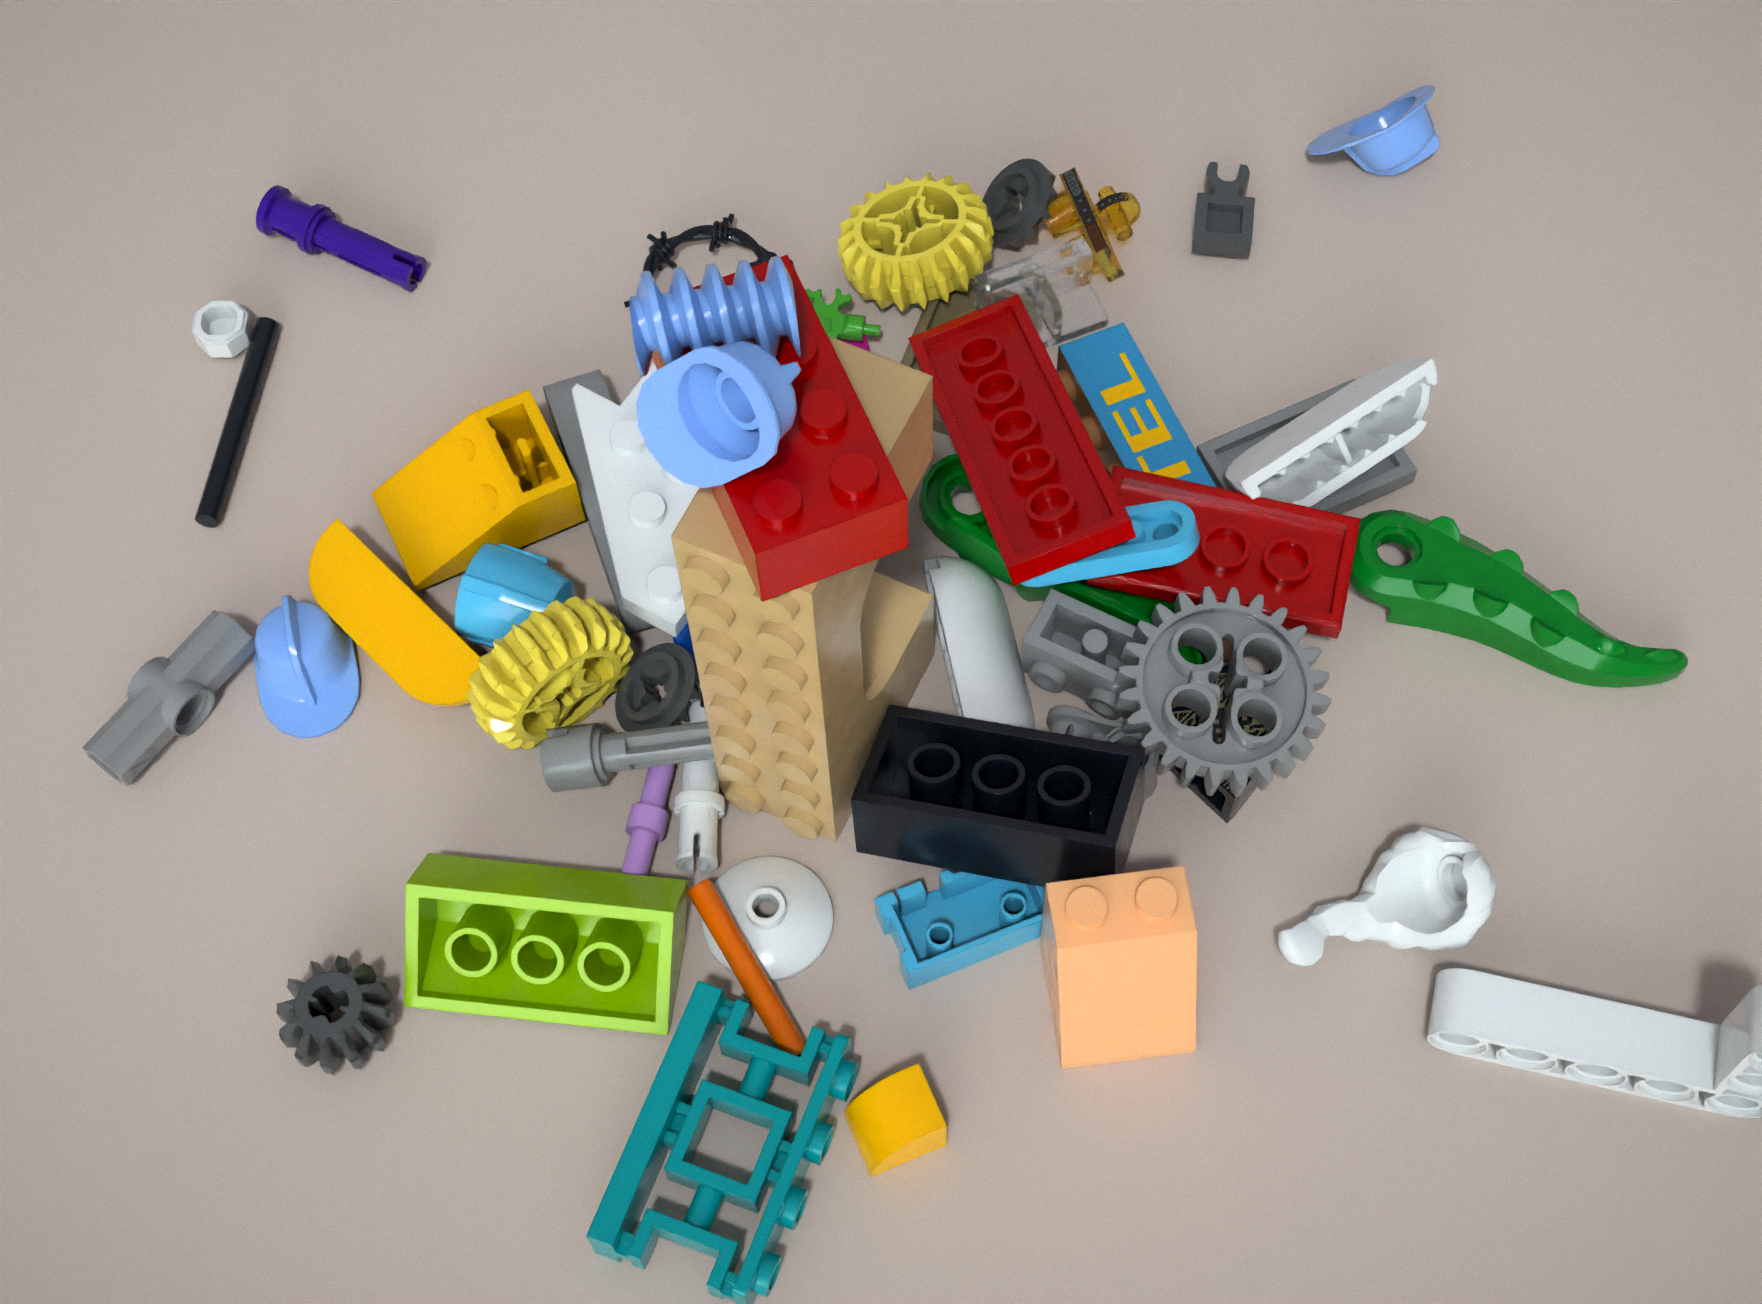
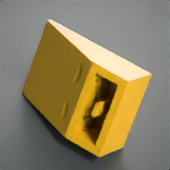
M529 389L472 412L371 493L416 592L466 571L472 558L483 544L493 543L499 545V543L519 549L586 520L576 481Z

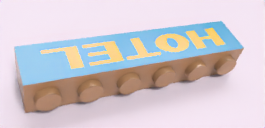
M1124 322L1058 346L1057 372L1109 477H1111L1112 468L1115 465L1216 487ZM1228 638L1222 639L1223 663L1231 660L1232 642Z

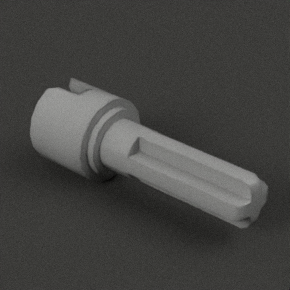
M707 721L609 734L599 723L546 729L547 736L549 737L541 742L540 751L544 778L552 792L606 786L614 772L715 759Z

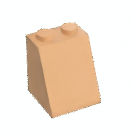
M1184 865L1046 883L1040 948L1061 1069L1195 1052L1197 927Z

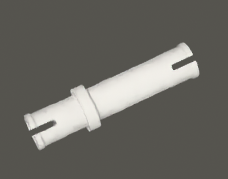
M698 683L695 688L701 697L700 683ZM702 698L690 703L686 710L689 722H685V724L707 721L705 707H702ZM715 759L685 762L682 767L681 792L675 795L674 814L680 819L678 853L675 865L677 869L683 872L694 874L695 850L699 848V858L701 860L700 874L713 872L718 867L717 827L718 820L723 818L725 814V799L719 794L720 783Z

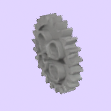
M1210 586L1204 587L1198 605H1194L1192 600L1184 592H1181L1175 600L1174 613L1159 603L1155 606L1151 616L1153 625L1148 622L1139 621L1133 633V637L1138 643L1126 642L1120 658L1129 665L1119 667L1115 676V683L1129 689L1119 693L1115 706L1116 709L1135 712L1127 718L1122 730L1124 734L1144 733L1145 737L1139 747L1145 748V755L1156 750L1162 755L1156 771L1160 776L1168 772L1174 765L1182 769L1180 777L1181 788L1186 789L1197 775L1204 777L1208 796H1213L1221 780L1228 781L1235 797L1241 796L1247 786L1248 777L1253 780L1261 791L1266 790L1273 780L1272 770L1285 779L1289 777L1296 767L1293 757L1305 761L1314 748L1308 738L1318 739L1325 729L1326 724L1316 715L1326 712L1331 704V698L1316 691L1325 686L1330 675L1329 672L1310 670V667L1317 661L1322 651L1320 647L1301 649L1299 646V642L1307 631L1305 625L1295 627L1289 631L1281 626L1287 614L1285 607L1276 610L1270 617L1262 613L1264 596L1258 594L1252 600L1249 607L1240 605V597L1236 587L1231 588L1224 602H1217ZM1228 638L1232 642V653L1227 668L1224 692L1225 695L1231 698L1221 717L1223 743L1216 744L1212 740L1213 723L1218 712L1220 687L1214 684L1223 667L1222 639ZM1183 646L1197 648L1204 654L1207 663L1193 664L1186 661L1181 656L1178 648ZM1256 656L1262 658L1269 665L1271 673L1258 674L1247 667L1244 657ZM1182 706L1192 709L1198 714L1201 725L1187 726L1181 724L1173 715L1172 709ZM1241 716L1256 718L1265 728L1266 735L1253 736L1246 733L1238 723V718Z

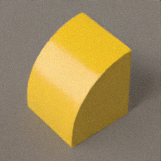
M919 1063L874 1084L857 1096L844 1112L845 1119L870 1177L942 1148L947 1144V1125Z

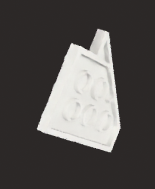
M653 363L649 368L648 374L640 379L620 406L577 383L572 388V397L622 607L627 612L677 638L688 620L671 535L700 487L683 483L664 470L648 450L638 427L636 403L642 384L657 370L656 365Z

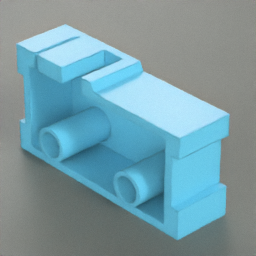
M945 870L939 873V889L926 893L920 880L897 889L896 897L892 891L875 898V912L884 935L891 933L899 951L900 971L908 989L911 990L1039 938L1045 889L1040 886L965 872L953 874L951 871Z

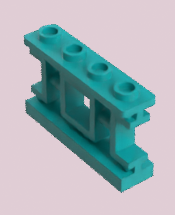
M697 981L586 1237L596 1254L620 1263L622 1259H626L632 1265L642 1269L646 1268L658 1237L717 1259L706 1284L709 1294L722 1300L727 1298L735 1301L736 1304H754L758 1294L768 1297L774 1287L782 1264V1256L774 1252L784 1227L794 1231L802 1217L809 1190L802 1188L801 1185L810 1163L821 1165L828 1152L834 1133V1125L827 1123L835 1100L838 1099L846 1102L849 1098L860 1064L852 1060L851 1037L837 1033L835 1038L826 1035L825 1030L814 1026L810 1031L800 1057L744 1037L752 1018L750 1004L736 999L735 1002L725 999L723 989ZM722 1026H725L718 1041L721 1054L749 1064L740 1088L736 1092L702 1079L693 1102L689 1105ZM820 1061L825 1062L794 1140L790 1143L788 1139L794 1126L792 1112L763 1102L773 1077L776 1074L810 1087ZM713 1109L770 1130L747 1185L690 1163ZM670 1149L672 1151L664 1167L668 1180L696 1190L684 1221L647 1208L636 1235H633ZM771 1187L773 1188L772 1194L739 1275H737L734 1271L742 1254L739 1243L710 1232L722 1200L758 1214L767 1190Z

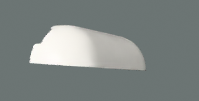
M1415 358L1397 362L1364 375L1343 387L1239 455L1225 472V477L1234 491L1243 493L1252 500L1257 497H1264L1305 507H1312L1411 442L1422 432L1427 424V421L1422 419L1429 404L1431 386H1438V376L1433 358Z
M943 556L923 560L922 569L927 591L934 595V621L956 716L1035 729L1034 712L1022 670L1007 603L998 583L980 566L963 558Z

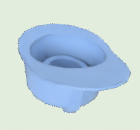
M1431 85L1416 88L1379 110L1339 125L1317 137L1308 145L1306 150L1310 155H1322L1343 149L1367 172L1376 175H1396L1404 172L1435 153L1440 147L1439 138L1426 106L1427 101L1433 96L1435 88Z
M749 341L694 349L656 370L641 386L636 403L638 427L648 450L664 470L683 483L701 488L723 485L765 465L777 454L779 440L791 429L794 423L797 403L795 391L791 383L802 369L798 362L780 365L777 359L762 346Z
M291 595L282 596L281 606L274 608L262 619L255 634L254 664L260 702L267 719L281 732L297 738L320 737L336 730L351 716L359 699L360 678L353 639L319 605L305 601L297 602Z

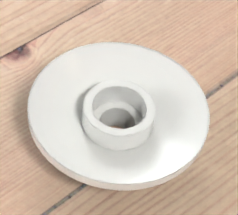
M757 857L743 861L728 869L714 883L715 889L770 982L786 980L802 973L812 966L825 951L833 930L832 902L822 881L804 865L782 857ZM763 902H773L778 906L776 914L769 918L757 916L754 910L757 905ZM702 919L703 934L710 952L720 965L733 973Z

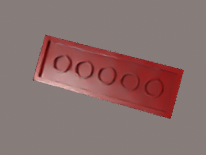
M1019 294L908 338L921 372L933 376L934 403L1013 586L1136 537L1131 519Z

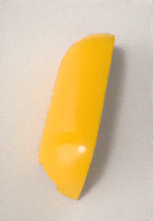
M337 518L321 535L310 558L309 584L319 606L412 697L426 704L441 707H455L470 703L466 697L471 686L468 679L472 672L480 668L477 661L481 656Z

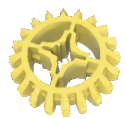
M929 172L921 180L912 181L906 175L903 183L891 185L884 182L883 191L877 194L865 192L864 204L849 207L850 218L840 223L841 234L840 238L837 239L839 245L838 254L847 281H850L852 288H856V291L861 294L864 301L873 299L877 302L880 309L894 303L903 312L911 304L919 303L926 310L929 301L938 298L948 303L949 293L954 290L968 292L969 280L983 277L984 264L992 261L991 252L993 249L992 245L994 244V229L987 206L982 202L980 194H975L968 183L956 184L951 175L935 181Z
M578 596L568 598L563 604L558 600L552 601L544 611L532 610L528 619L519 625L512 624L511 631L503 638L494 639L492 651L481 656L477 661L480 668L472 672L468 681L471 686L466 694L467 699L471 703L470 708L477 716L476 721L487 735L491 734L498 744L503 743L509 750L522 747L524 750L534 748L541 740L549 737L547 736L546 729L575 726L579 722L584 721L595 709L604 707V700L609 694L618 690L620 684L618 680L624 677L630 668L628 662L631 660L634 651L630 647L631 639L624 632L625 627L613 613H610L603 605H599L593 598L581 600Z

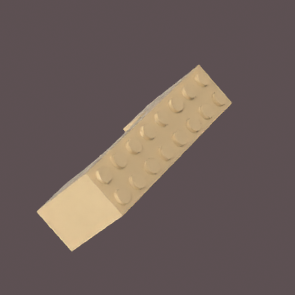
M828 336L909 502L933 458V376ZM700 487L672 533L671 539L721 793L724 794L725 798L732 805L740 810L752 814H757L762 810L782 819L787 828L800 836L816 839L820 835L837 842L852 813L851 797L889 704L902 707L908 706L934 656V595L875 572L874 569L879 560L878 558L761 602L711 488Z

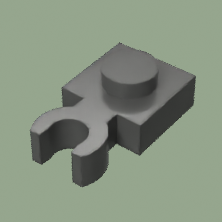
M1210 162L1207 167L1204 184L1206 193L1197 194L1192 253L1249 258L1255 206L1254 197H1245L1250 177L1249 168L1247 165L1240 164L1238 178L1234 181H1224L1217 175L1218 162Z

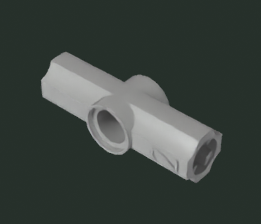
M213 610L168 658L164 656L155 657L139 668L128 686V700L82 749L108 775L120 784L124 783L128 786L175 735L186 737L204 724L214 707V693L255 651V640L229 615L223 611L217 612Z

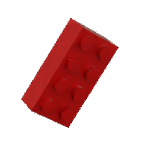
M788 254L780 258L793 282L801 358L796 354L789 338L784 336L781 337L776 359L780 365L798 362L802 369L791 383L795 391L797 403L794 423L791 429L779 440L777 454L765 465L723 485L710 487L761 602L909 547L907 496ZM769 261L751 267L759 282L765 280ZM735 273L722 277L726 285L733 284ZM698 285V286L693 287V288H694V289H700L701 285ZM749 340V342L757 345L755 340ZM690 347L685 348L684 355L692 351ZM653 351L652 359L658 370L665 366L659 352Z

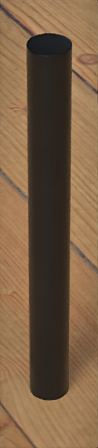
M260 317L256 321L197 509L195 520L205 527L215 528L219 526L280 326L278 322L268 317Z

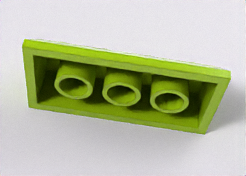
M428 853L406 882L404 1007L668 1036L685 945L688 880Z

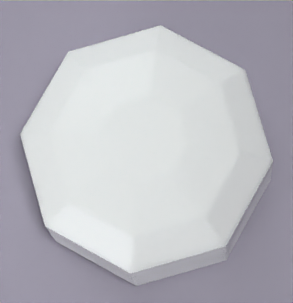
M212 300L195 312L192 333L197 344L211 358H233L249 346L254 326L248 312L235 300Z

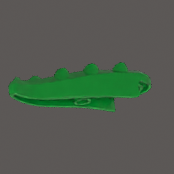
M957 454L946 456L932 465L922 482L919 507L924 523L936 537L954 549L960 558L975 563L992 576L1013 586L982 512L967 515L957 511L952 505L951 497L954 494L964 490L972 491V488ZM1087 579L1043 587H1028L1022 584L1014 586L1018 595L1026 601L1045 600L1052 588L1134 626H1137L1140 620L1153 625L1151 616L1155 606L1159 603L1174 613V603L1086 584ZM1191 646L1178 648L1181 656L1186 661L1193 664H1203L1202 653L1197 648Z
M1390 509L1370 513L1360 521L1350 582L1362 595L1390 608L1388 623L1434 630L1476 641L1553 676L1594 687L1623 688L1661 684L1677 678L1688 665V658L1685 653L1677 649L1648 648L1631 645L1607 633L1579 612L1577 599L1571 592L1565 589L1551 591L1524 571V565L1516 552L1509 549L1494 552L1478 541L1461 534L1452 518L1441 516L1431 521L1410 512ZM1386 543H1398L1410 552L1412 560L1401 566L1390 565L1380 558L1377 549Z

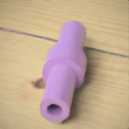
M673 764L648 768L640 802L632 805L625 832L630 836L621 873L644 876L648 874L655 843L663 841L669 819V813L664 808L675 770Z

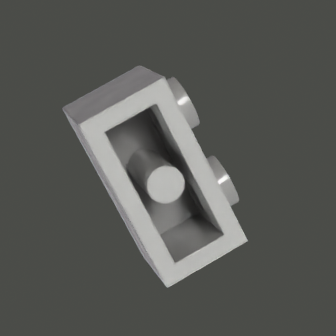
M1051 588L1023 639L1022 670L1028 674L1033 683L1044 690L1053 693H1061L1064 690L1085 700L1091 710L1105 718L1118 720L1122 717L1127 719L1135 712L1116 709L1115 703L1119 693L1129 688L1116 684L1115 676L1119 667L1129 665L1120 657L1126 642L1138 643L1133 637L1136 626Z

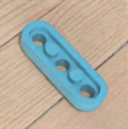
M1163 500L1125 507L1133 525L1135 538L1020 584L1028 587H1043L1180 563L1190 557L1199 545L1200 534L1195 515L1189 506L1174 500Z

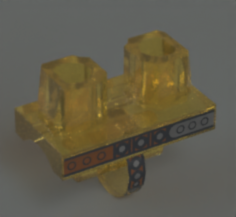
M1075 167L1060 174L1059 176L1065 190L1059 192L1057 199L1048 206V211L1052 218L1044 220L1054 239L1080 226L1084 231V234L1057 246L1063 265L1071 279L1074 281L1101 269L1109 282L1124 276L1125 274L1107 234L1115 233L1119 241H1125L1133 235L1131 225L1134 224L1141 213V207L1137 198L1128 192L1116 193L1112 186H1106L1099 190L1098 196L1100 201L1094 206L1088 191H1085Z

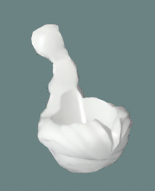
M1423 826L1416 831L1398 836L1390 849L1379 855L1373 870L1364 880L1358 896L1350 901L1341 899L1333 903L1317 906L1313 914L1308 916L1305 921L1295 924L1290 929L1279 932V951L1288 962L1303 967L1313 965L1322 957L1325 939L1328 936L1342 935L1356 942L1363 940L1385 942L1395 950L1421 948L1434 951L1461 948L1474 937L1477 930L1491 915L1495 901L1497 881L1491 866L1483 857L1482 852L1476 850L1474 843L1468 842L1456 834Z

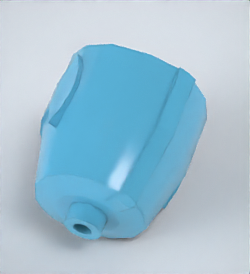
M486 543L474 555L461 578L455 605L454 627L457 634L465 636L466 640L494 648V639L503 638L511 631L512 624L519 625L528 619L532 610L544 611L552 601L558 600L563 604L568 598L576 596V587L572 580L546 565L549 558L499 543V545Z

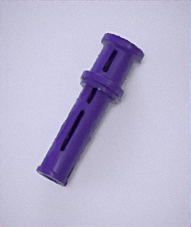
M280 185L271 187L260 201L256 214V227L259 232L265 235L279 234L297 242L299 249L307 254L325 252L369 273L386 279L409 292L417 288V283L411 281L410 278L421 283L426 271V260L424 257L402 250L336 220V216L330 207L319 203L311 206L293 198L290 190Z

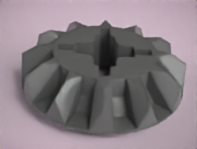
M1027 158L1011 163L994 178L984 195L982 202L986 204L994 229L993 241L994 244L1001 248H1004L1006 245L1020 248L1026 236L1038 237L1039 224L1043 219L1052 218L1048 211V206L1059 196L1052 187L1056 176L1041 162ZM1018 194H1021L1022 196H1025V197L1022 199V206H1023V207H1022L1021 210H1020V205H1019V203H1018V202L1020 201V199H1019V197H1018Z
M663 643L649 648L633 661L619 684L615 700L616 717L623 730L626 732L674 726L676 721L689 722L686 713L690 703L701 699L695 688L699 683L695 656L678 644ZM656 683L660 686L664 685L663 688L666 692L665 697L660 703L657 695L658 691L653 687Z

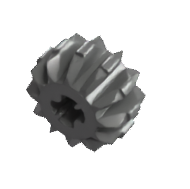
M338 955L330 971L325 972L318 962L310 960L309 973L312 978L306 983L299 979L288 978L287 988L295 999L276 1004L277 1015L283 1022H286L279 1030V1037L287 1048H296L294 1056L305 1067H310L319 1060L320 1066L325 1073L335 1075L342 1059L347 1058L354 1069L362 1070L364 1058L360 1052L366 1047L373 1051H384L385 1041L377 1031L395 1026L393 1012L385 1007L391 1001L392 993L386 983L375 982L377 975L368 964L362 963L352 970L348 959ZM340 1008L343 1017L333 1022L329 1014Z

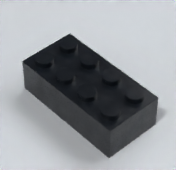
M889 704L851 797L856 851L1045 887L1046 883L1121 874L1124 872L1144 805L1145 748Z

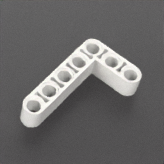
M1449 968L1437 973L1427 1041L1442 1051L1737 1118L1762 1117V984L1752 988L1727 1018L1718 1025L1470 969Z

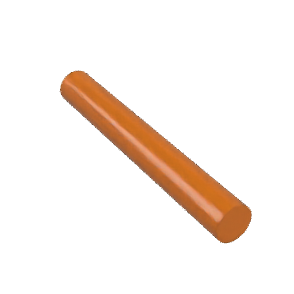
M707 879L699 882L687 892L777 1048L800 1057L806 1044L805 1040L711 880Z

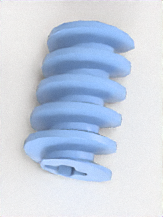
M779 256L770 257L765 280L761 282L758 281L747 260L738 261L732 285L725 284L714 263L706 264L700 289H694L684 269L677 267L673 269L669 290L665 293H661L650 271H642L636 296H630L631 325L640 376L648 374L653 351H658L664 364L667 365L682 357L685 348L690 347L693 351L699 347L712 345L717 347V344L724 345L739 341L755 340L757 345L762 346L776 358L781 337L787 336L796 354L801 358L793 282Z

